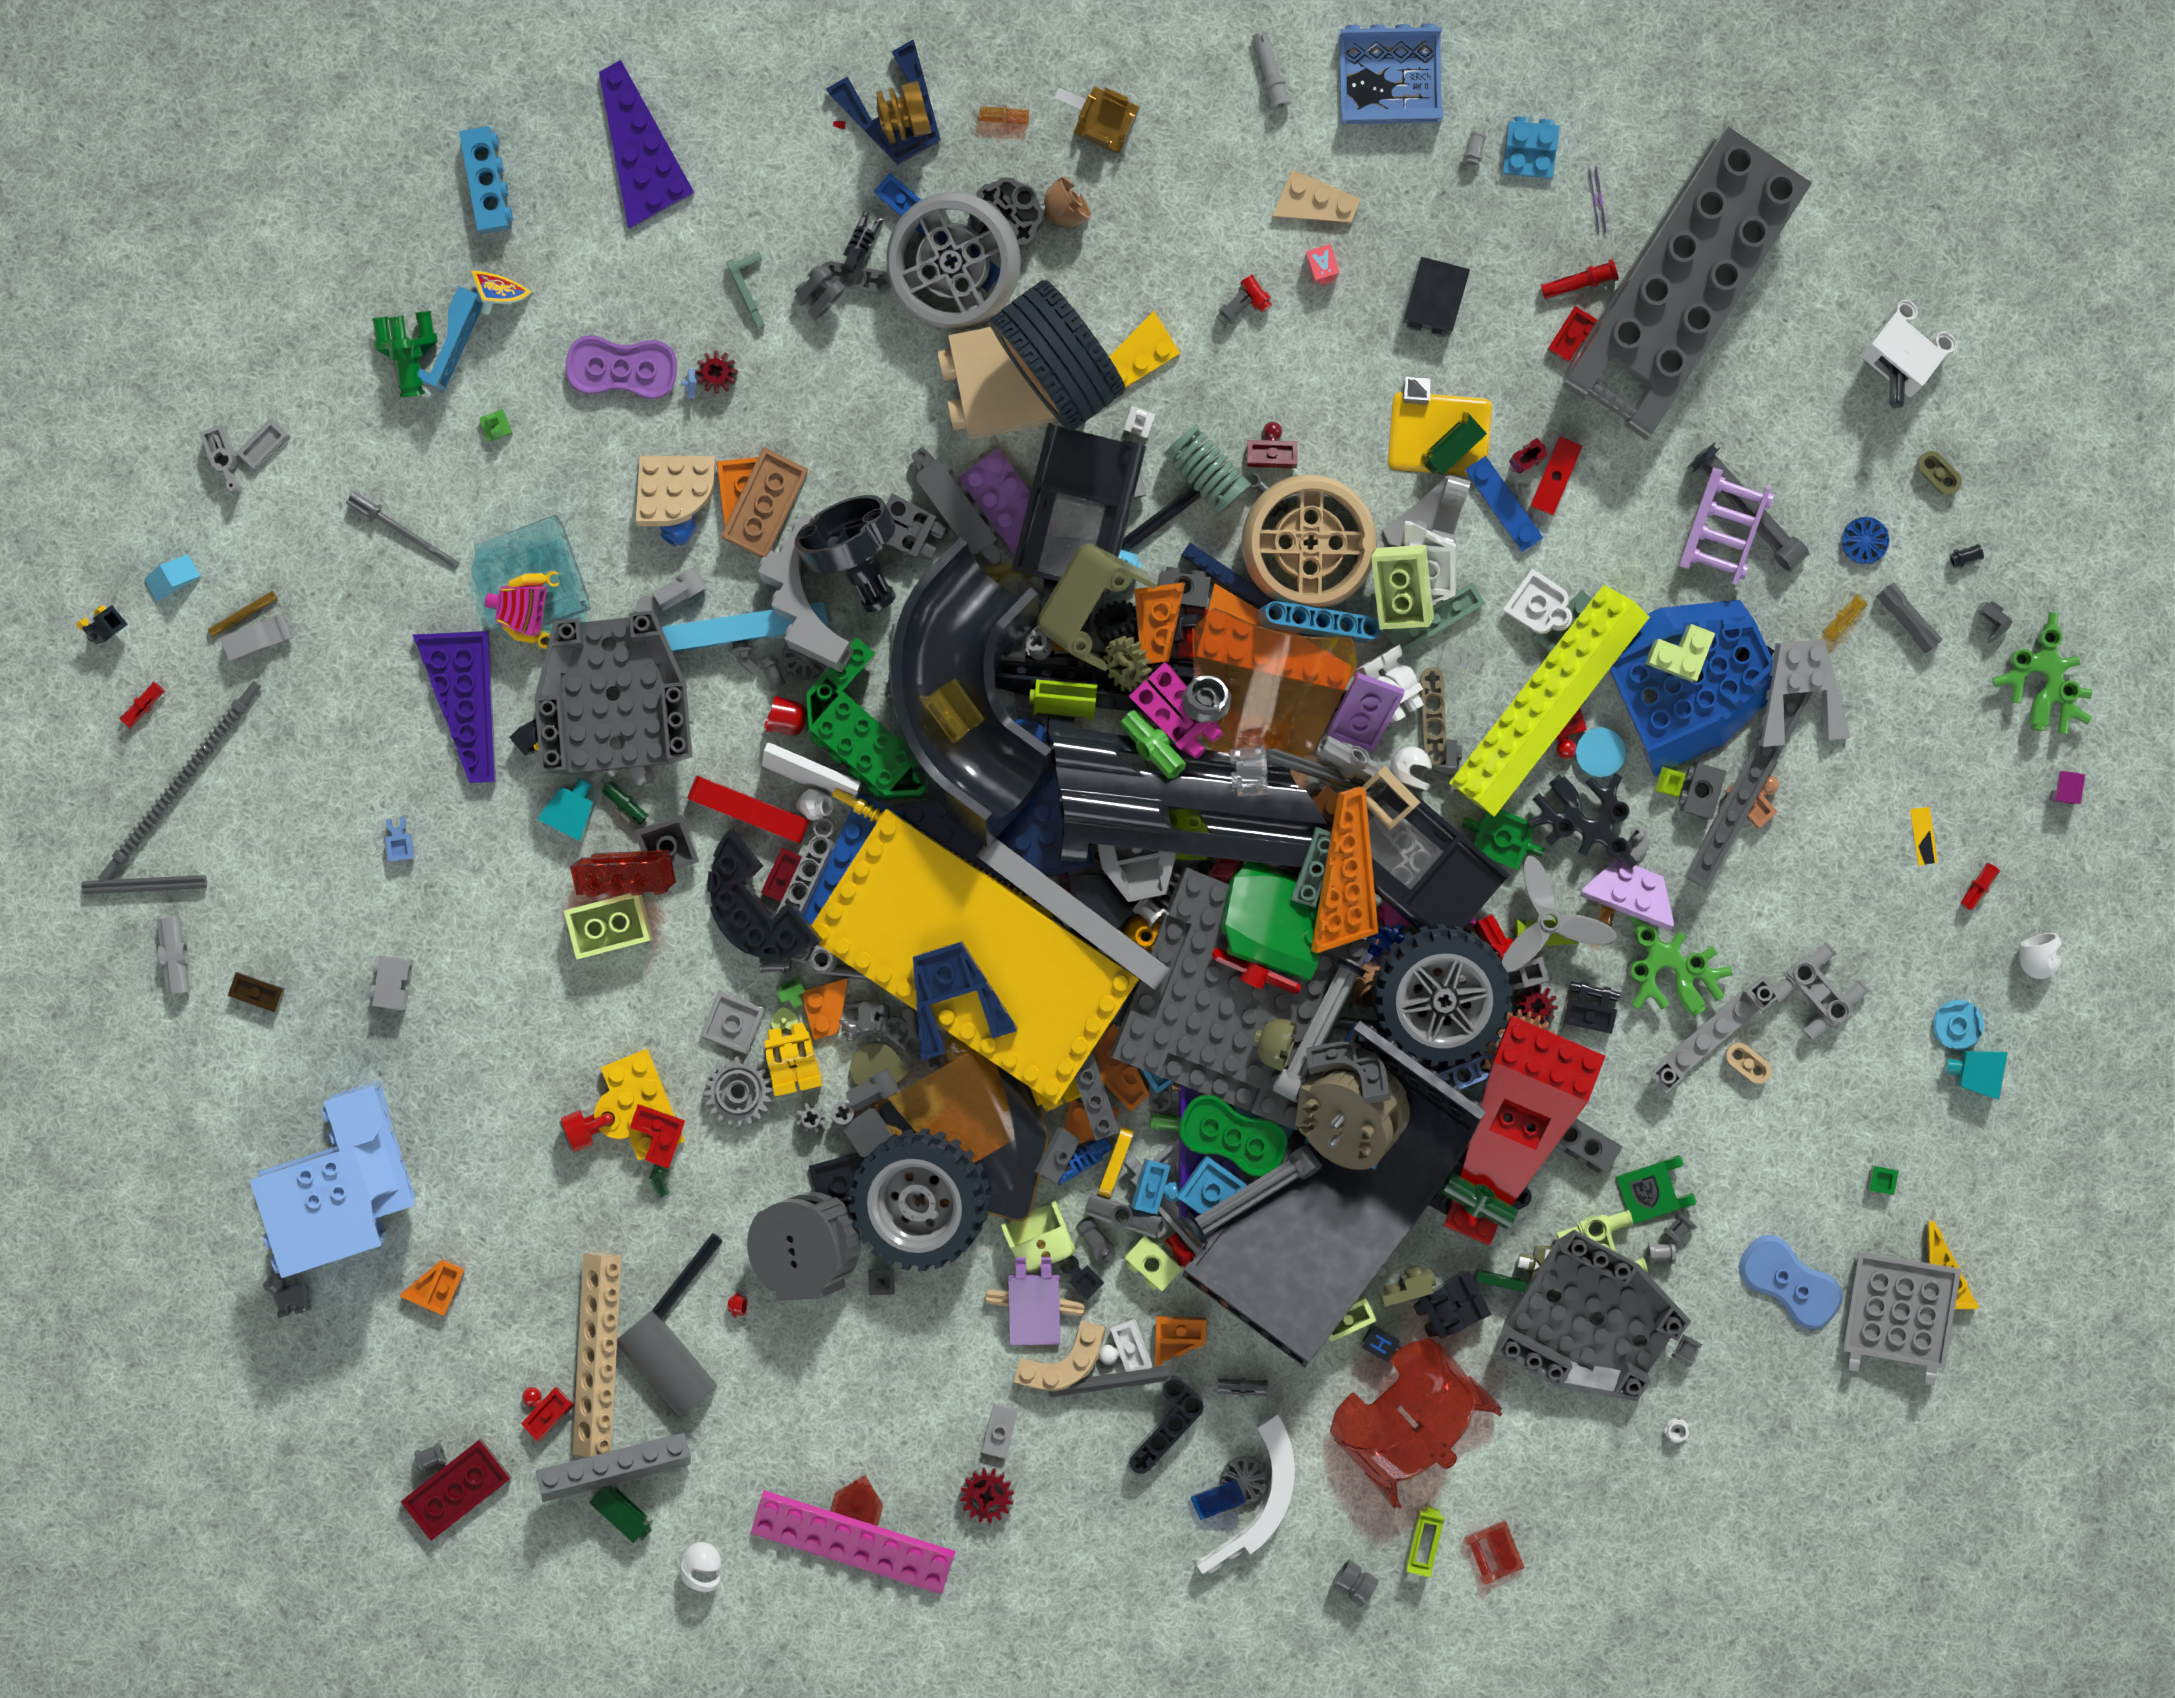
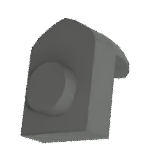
M1993 601L1981 603L1976 610L1977 613L1996 625L1988 638V643L2001 637L2013 623L2012 619L2002 612L2004 609Z
M1447 740L1446 765H1432V771L1444 775H1455L1457 773L1458 760H1462V745H1458V740Z

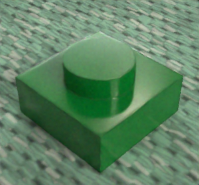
M1872 1165L1867 1190L1894 1195L1899 1170Z

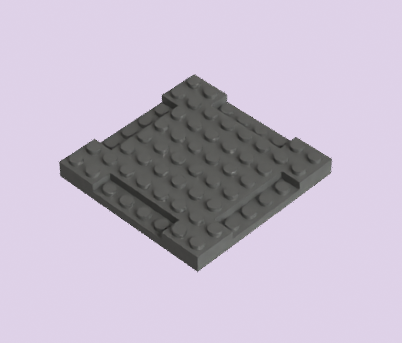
M1183 867L1150 950V954L1170 970L1155 990L1139 979L1109 1056L1206 1095L1216 1096L1229 1104L1298 1130L1299 1127L1295 1125L1298 1103L1274 1092V1084L1281 1071L1265 1065L1260 1060L1257 1053L1258 1045L1254 1044L1256 1032L1258 1029L1263 1030L1264 1026L1274 1019L1280 1018L1297 1022L1296 1035H1291L1294 1045L1288 1063L1284 1067V1069L1288 1070L1339 969L1337 965L1332 963H1336L1338 960L1335 956L1345 960L1349 959L1362 967L1371 942L1362 938L1320 952L1318 966L1312 979L1307 982L1269 969L1273 973L1300 984L1302 988L1299 994H1293L1268 982L1265 983L1263 989L1256 988L1239 979L1242 974L1241 971L1220 963L1211 956L1215 948L1227 951L1229 947L1226 935H1223L1221 929L1229 884ZM1342 1006V1008H1341V1010H1340V1012H1339V1014H1338V1016H1337V1018H1336V1020H1335V1022H1334V1024H1333V1026H1332V1028H1331V1030H1330V1032H1329V1034H1328V1036H1327V1038H1326L1324 1044H1327V1043L1330 1042V1039H1331L1332 1034H1333V1032H1334L1335 1026H1336V1024H1337V1021H1338V1019H1339V1016H1340V1014H1341V1011H1342V1009H1343V1006ZM1309 1072V1074H1308V1076H1307V1078H1306L1307 1080H1308L1309 1077L1312 1075V1074H1310V1072Z

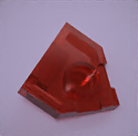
M864 1474L835 1492L830 1511L878 1526L884 1504L874 1490L869 1478Z

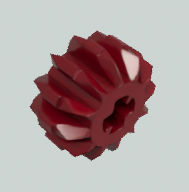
M717 350L714 351L712 359L708 353H705L704 357L707 362L697 361V364L703 368L695 370L696 375L702 376L698 379V384L703 385L706 383L704 389L707 392L714 386L715 394L720 393V386L726 392L729 391L726 383L730 382L734 385L736 383V380L730 377V375H738L737 369H730L736 362L734 360L727 362L729 357L727 353H724L719 359V352ZM714 367L723 369V371H720L721 376L718 378L715 375H710V373H713L712 369Z
M1536 984L1535 992L1531 986L1526 987L1528 995L1521 991L1518 993L1524 999L1523 1002L1515 1001V1005L1523 1006L1522 1009H1519L1522 1015L1525 1013L1527 1015L1530 1011L1533 1020L1541 1016V1024L1547 1022L1545 1016L1554 1019L1555 1016L1549 1011L1550 1009L1558 1010V1006L1550 1005V1002L1557 999L1555 995L1547 997L1551 989L1546 987L1541 993V984ZM1539 998L1538 1002L1542 1003V1008H1538L1537 1012H1533L1534 1008H1531L1530 1004Z

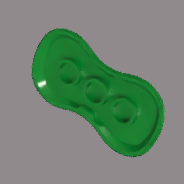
M1213 1095L1199 1096L1191 1101L1180 1122V1137L1187 1148L1200 1154H1215L1226 1157L1233 1161L1243 1172L1253 1177L1261 1178L1279 1167L1286 1154L1288 1145L1287 1135L1278 1123L1269 1119L1242 1116L1235 1112L1225 1101Z

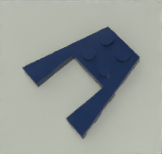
M914 40L891 52L908 83L918 80L931 133L915 137L911 127L905 128L906 140L902 141L900 131L896 130L893 131L896 143L890 144L889 139L882 131L879 117L871 119L848 76L826 88L827 93L897 166L941 141Z
M963 941L913 957L921 1060L947 1052L931 1004L977 990L992 1038L1018 1030L1015 1022Z

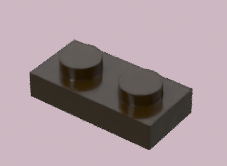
M235 972L227 996L272 1012H277L285 988L240 972Z

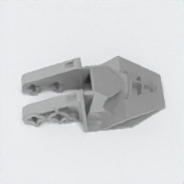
M1130 753L1134 768L1140 772L1150 773L1147 760L1143 759L1140 754ZM1163 806V814L1167 821L1171 824L1167 806ZM1097 844L1102 869L1128 902L1167 894L1177 853Z

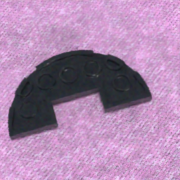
M729 829L722 837L713 854L715 859L712 870L708 872L707 892H710L712 903L710 909L722 934L742 952L761 959H789L802 955L814 948L823 939L794 903L788 902L773 916L747 884L763 867V864L734 829Z

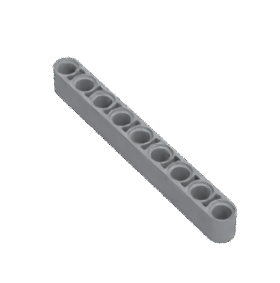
M995 839L988 848L983 846L976 855L1154 990L1170 969L998 839Z

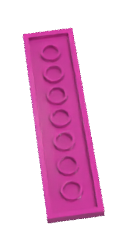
M763 1490L750 1534L939 1594L943 1592L956 1552Z

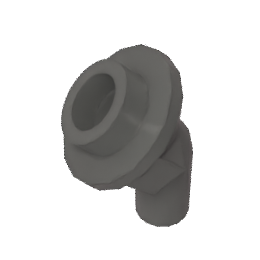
M747 641L734 642L733 647L728 648V651L751 674L757 671L758 666L747 658L753 650V646H748Z

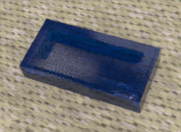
M1237 1479L1190 1497L1200 1521L1247 1502Z

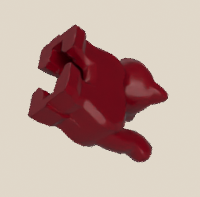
M1538 438L1524 445L1522 450L1514 453L1509 459L1510 470L1521 474L1534 465L1537 466L1539 462L1548 456L1545 445Z

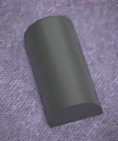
M653 1309L617 1338V1345L678 1418L686 1414L718 1386L666 1322L653 1312Z

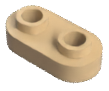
M1736 1042L1727 1047L1725 1051L1727 1063L1749 1081L1761 1084L1770 1078L1772 1072L1770 1064L1747 1045ZM1737 1050L1742 1053V1057L1738 1060L1733 1056ZM1756 1066L1761 1067L1759 1075L1753 1073V1069Z

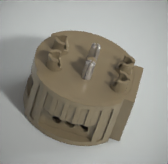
M1333 1069L1313 1073L1300 1088L1295 1125L1300 1127V1132L1306 1136L1311 1145L1320 1154L1335 1164L1359 1170L1374 1167L1399 1138V1135L1406 1128L1410 1117L1406 1091L1390 1071L1386 1069L1391 1100L1365 1104L1361 1078L1354 1071Z

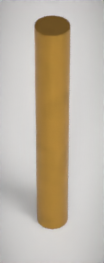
M272 590L208 628L210 635L215 637L278 599L275 592Z

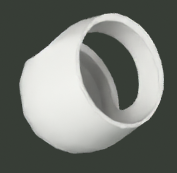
M1413 746L1404 747L1396 752L1391 760V773L1405 786L1423 791L1429 790L1431 785L1423 780L1424 772L1432 769V763L1428 754L1424 750Z
M2057 933L2039 934L2021 942L2019 961L2021 968L2027 975L2035 979H2047L2058 971L2061 966L2062 956L2056 955V951L2062 942Z
M697 1542L686 1548L680 1561V1577L688 1587L701 1592H710L716 1588L720 1581L718 1570L721 1568V1557L718 1550L712 1544L706 1542ZM691 1571L706 1574L712 1579V1582L703 1583L695 1580L691 1575Z

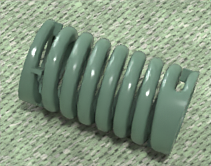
M1195 424L1178 438L1163 455L1169 462H1175L1174 467L1177 470H1181L1183 477H1188L1187 482L1194 484L1196 491H1201L1200 496L1202 498H1208L1207 504L1213 506L1215 513L1219 515L1235 502L1251 486V483L1243 475L1238 476L1239 470L1236 468L1225 475L1233 467V463L1228 461L1221 466L1227 459L1224 454H1221L1212 461L1220 453L1218 447H1214L1205 455L1214 445L1212 440H1208L1196 450L1205 440L1206 434L1201 432L1199 426ZM1188 441H1190V443L1184 449H1182L1185 446V444Z

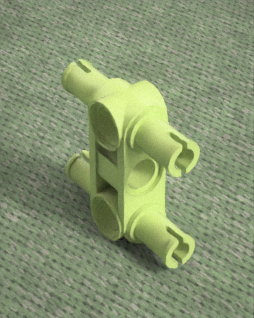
M1629 1210L1608 1217L1602 1214L1588 1217L1583 1221H1579L1576 1227L1558 1231L1556 1234L1559 1239L1572 1230H1576L1616 1252L1611 1236L1612 1231L1632 1226L1633 1220ZM1594 1222L1600 1223V1232L1596 1235H1591L1589 1233V1226ZM1644 1258L1634 1261L1648 1273Z

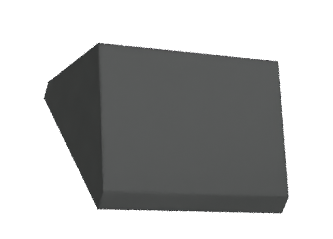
M683 815L634 831L651 878L699 862L691 830Z

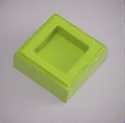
M1662 767L1655 791L1679 798L1686 773Z

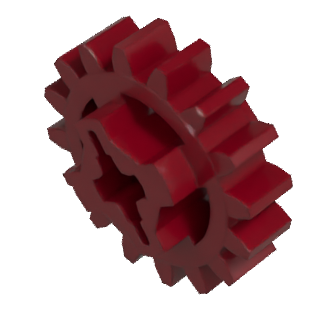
M983 1467L982 1474H978L974 1470L972 1473L973 1479L965 1478L968 1486H961V1491L966 1493L960 1496V1501H966L963 1510H971L970 1518H973L975 1515L979 1516V1523L983 1521V1518H987L988 1522L992 1523L994 1516L1000 1521L1002 1519L1001 1512L1009 1513V1508L1006 1505H1013L1014 1503L1013 1499L1008 1498L1014 1495V1490L1008 1489L1011 1485V1480L1004 1482L1005 1473L1002 1472L999 1476L996 1475V1468H993L991 1473H987L986 1468ZM987 1479L983 1485H975L978 1481ZM995 1482L1002 1487L1004 1494L997 1491ZM989 1485H991L990 1491L993 1497H989L986 1505H984V1495L982 1494H985ZM971 1497L977 1500L980 1505L979 1509L974 1506ZM995 1504L1000 1505L997 1509L988 1511V1508Z

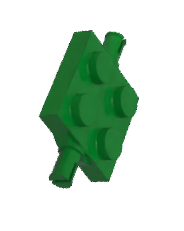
M1500 809L1495 817L1485 812L1484 817L1479 822L1467 817L1463 820L1472 824V826L1463 822L1461 827L1475 831L1473 844L1497 863L1518 870L1522 858L1527 853L1540 858L1543 856L1542 853L1534 851L1535 849L1544 853L1545 848L1531 843L1534 828L1530 829L1527 820Z

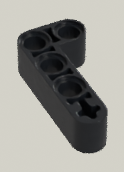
M1172 1375L1170 1381L1163 1382L1162 1385L1164 1396L1174 1407L1130 1454V1467L1138 1474L1148 1472L1203 1412L1202 1398L1178 1376ZM1176 1382L1181 1386V1389L1177 1394H1170L1166 1390L1168 1384ZM1188 1400L1198 1401V1409L1188 1411L1185 1408ZM1178 1418L1182 1421V1425L1179 1429L1173 1430L1168 1426L1169 1420ZM1154 1437H1162L1165 1440V1444L1161 1448L1153 1447L1151 1440ZM1146 1446L1150 1451L1145 1458L1146 1464L1140 1463L1137 1466L1135 1457L1142 1458L1146 1454V1449L1144 1448Z

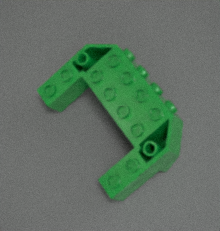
M856 637L851 643L854 652L843 671L839 672L829 667L806 693L809 738L818 747H824L829 752L828 755L835 762L846 766L849 769L848 773L858 781L861 779L874 796H880L884 800L920 798L927 790L922 786L912 770L901 741L844 693L874 660L876 654Z

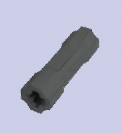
M1894 582L1876 596L1909 632L1914 642L1924 653L1931 651L1943 640L1935 629L1911 605L1905 594Z

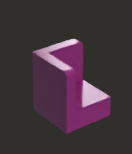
M2060 771L2057 788L2051 791L2050 801L2074 805L2081 804L2086 774Z

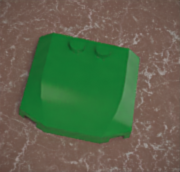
M1246 861L1239 872L1230 880L1221 924L1222 933L1226 935L1229 946L1227 953L1306 982L1311 980L1320 957V952L1315 953L1311 951L1320 896L1316 908L1293 901L1291 896L1298 878L1297 875L1261 862Z

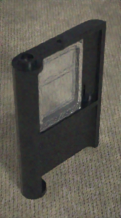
M1048 423L1012 570L1059 582L1076 551L1084 544H1093L1119 557L1146 446L1131 441H1118L1082 431L1067 430L1065 427ZM1105 587L1100 597L1104 598V594H1110V589Z
M1388 785L1374 799L1393 820L1407 807ZM1409 788L1407 789L1420 803L1390 831L1367 808L1375 894L1419 931V928L1427 926L1429 930L1437 929V924H1444L1448 929H1453L1454 926L1464 929L1510 876Z

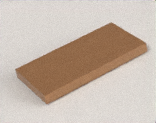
M763 447L720 538L759 558L766 557L776 540L809 469Z

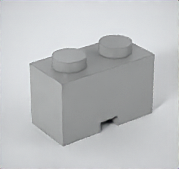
M385 955L379 956V960L375 961L373 974L377 975L375 985L371 986L369 995L370 1000H373L372 1006L406 1010L409 989H404L405 981L407 979L411 980L414 960Z

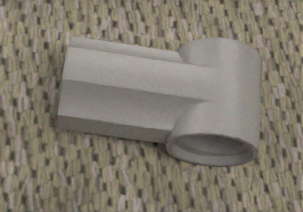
M692 567L679 574L676 580L653 592L665 612L686 599L690 600L698 596V594L700 595L708 588L697 569Z

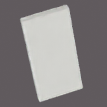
M767 743L764 749L762 767L819 790L833 797L832 794L835 788H838L857 798L861 784L859 781L772 743Z

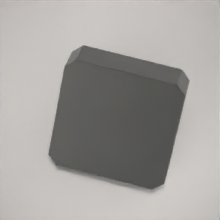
M873 1107L843 1127L844 1133L861 1157L868 1156L881 1142H885L893 1135L879 1112Z

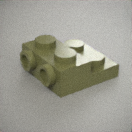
M1413 1266L1405 1269V1274L1400 1275L1402 1285H1398L1397 1282L1389 1283L1383 1286L1384 1290L1379 1291L1381 1301L1386 1307L1433 1294L1432 1287L1436 1286V1281L1430 1268L1421 1269L1419 1266Z

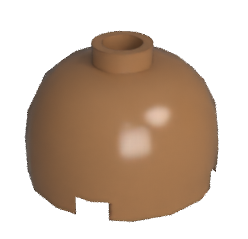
M1064 176L1047 189L1044 195V205L1046 208L1044 215L1050 223L1053 224L1055 222L1059 226L1069 229L1075 228L1089 220L1091 211L1082 194L1079 197L1072 190L1075 185Z

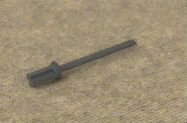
M355 491L350 494L346 504L370 518V522L377 518L452 567L457 568L460 564L451 556L381 513V504L376 505Z

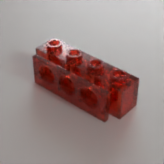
M669 850L593 853L591 857L580 858L570 866L576 895H586L587 897H596L600 894L618 896L623 893H631V895L636 896L645 892H653V894L659 895L668 892V889L676 883Z

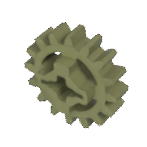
M1126 636L1109 642L1110 646L1105 647V651L1108 654L1103 656V659L1108 663L1107 669L1110 672L1108 677L1115 679V686L1121 684V690L1128 689L1129 692H1132L1145 680L1149 681L1147 674L1152 672V669L1147 664L1151 660L1145 657L1147 651L1140 649V642L1134 644L1133 637L1127 639Z

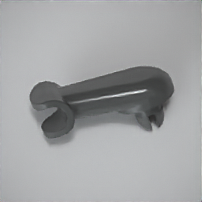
M1252 473L1251 476L1256 477L1258 483L1251 485L1249 488L1257 489L1262 494L1269 486L1261 480L1257 473ZM1284 499L1273 507L1272 510L1274 512L1271 517H1275L1280 509L1284 512L1287 511L1288 504Z
M1091 1216L1085 1217L1078 1222L1076 1230L1081 1237H1084L1093 1256L1099 1263L1107 1264L1111 1262L1116 1255L1114 1245L1099 1230L1097 1223Z

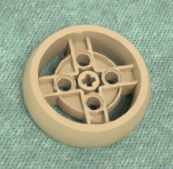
M1315 474L1292 476L1269 487L1251 507L1242 532V552L1246 568L1254 583L1264 594L1274 601L1322 609L1342 603L1363 585L1372 569L1371 556L1377 548V533L1372 515L1359 495L1336 479ZM1297 494V507L1284 514L1274 530H1262L1264 521L1273 507L1283 499ZM1323 494L1332 497L1346 508L1353 518L1357 532L1345 531L1337 516L1323 507ZM1308 510L1313 511L1316 515V520L1313 524H1308L1304 520V514ZM1282 535H1286L1290 539L1291 543L1287 549H1282L1278 544V540ZM1308 535L1311 536V540H1315V545H1312L1310 550L1307 549L1308 545L1304 546L1303 543L1304 540L1308 539ZM1332 536H1336L1340 540L1341 544L1337 550H1333L1329 546L1328 542ZM1261 553L1274 554L1281 568L1296 578V591L1283 586L1270 574ZM1344 555H1357L1348 575L1336 586L1322 591V578L1337 569ZM1306 561H1311L1315 565V571L1311 575H1307L1303 571V565Z

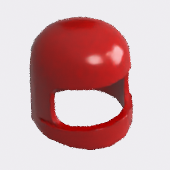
M775 696L771 711L765 721L764 731L769 733L778 732L790 737L799 735L804 729L807 719L805 706L798 701Z

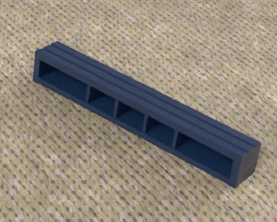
M1189 542L1181 554L1182 558L1203 572H1206V574L1257 608L1261 609L1274 601L1258 587ZM1269 609V616L1272 617L1274 615V611Z

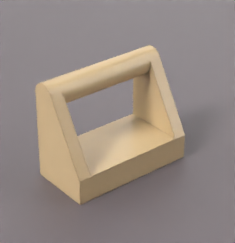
M1383 766L1362 788L1367 790L1374 782L1381 778L1407 805L1393 820L1366 792L1367 808L1390 831L1420 801L1386 766Z

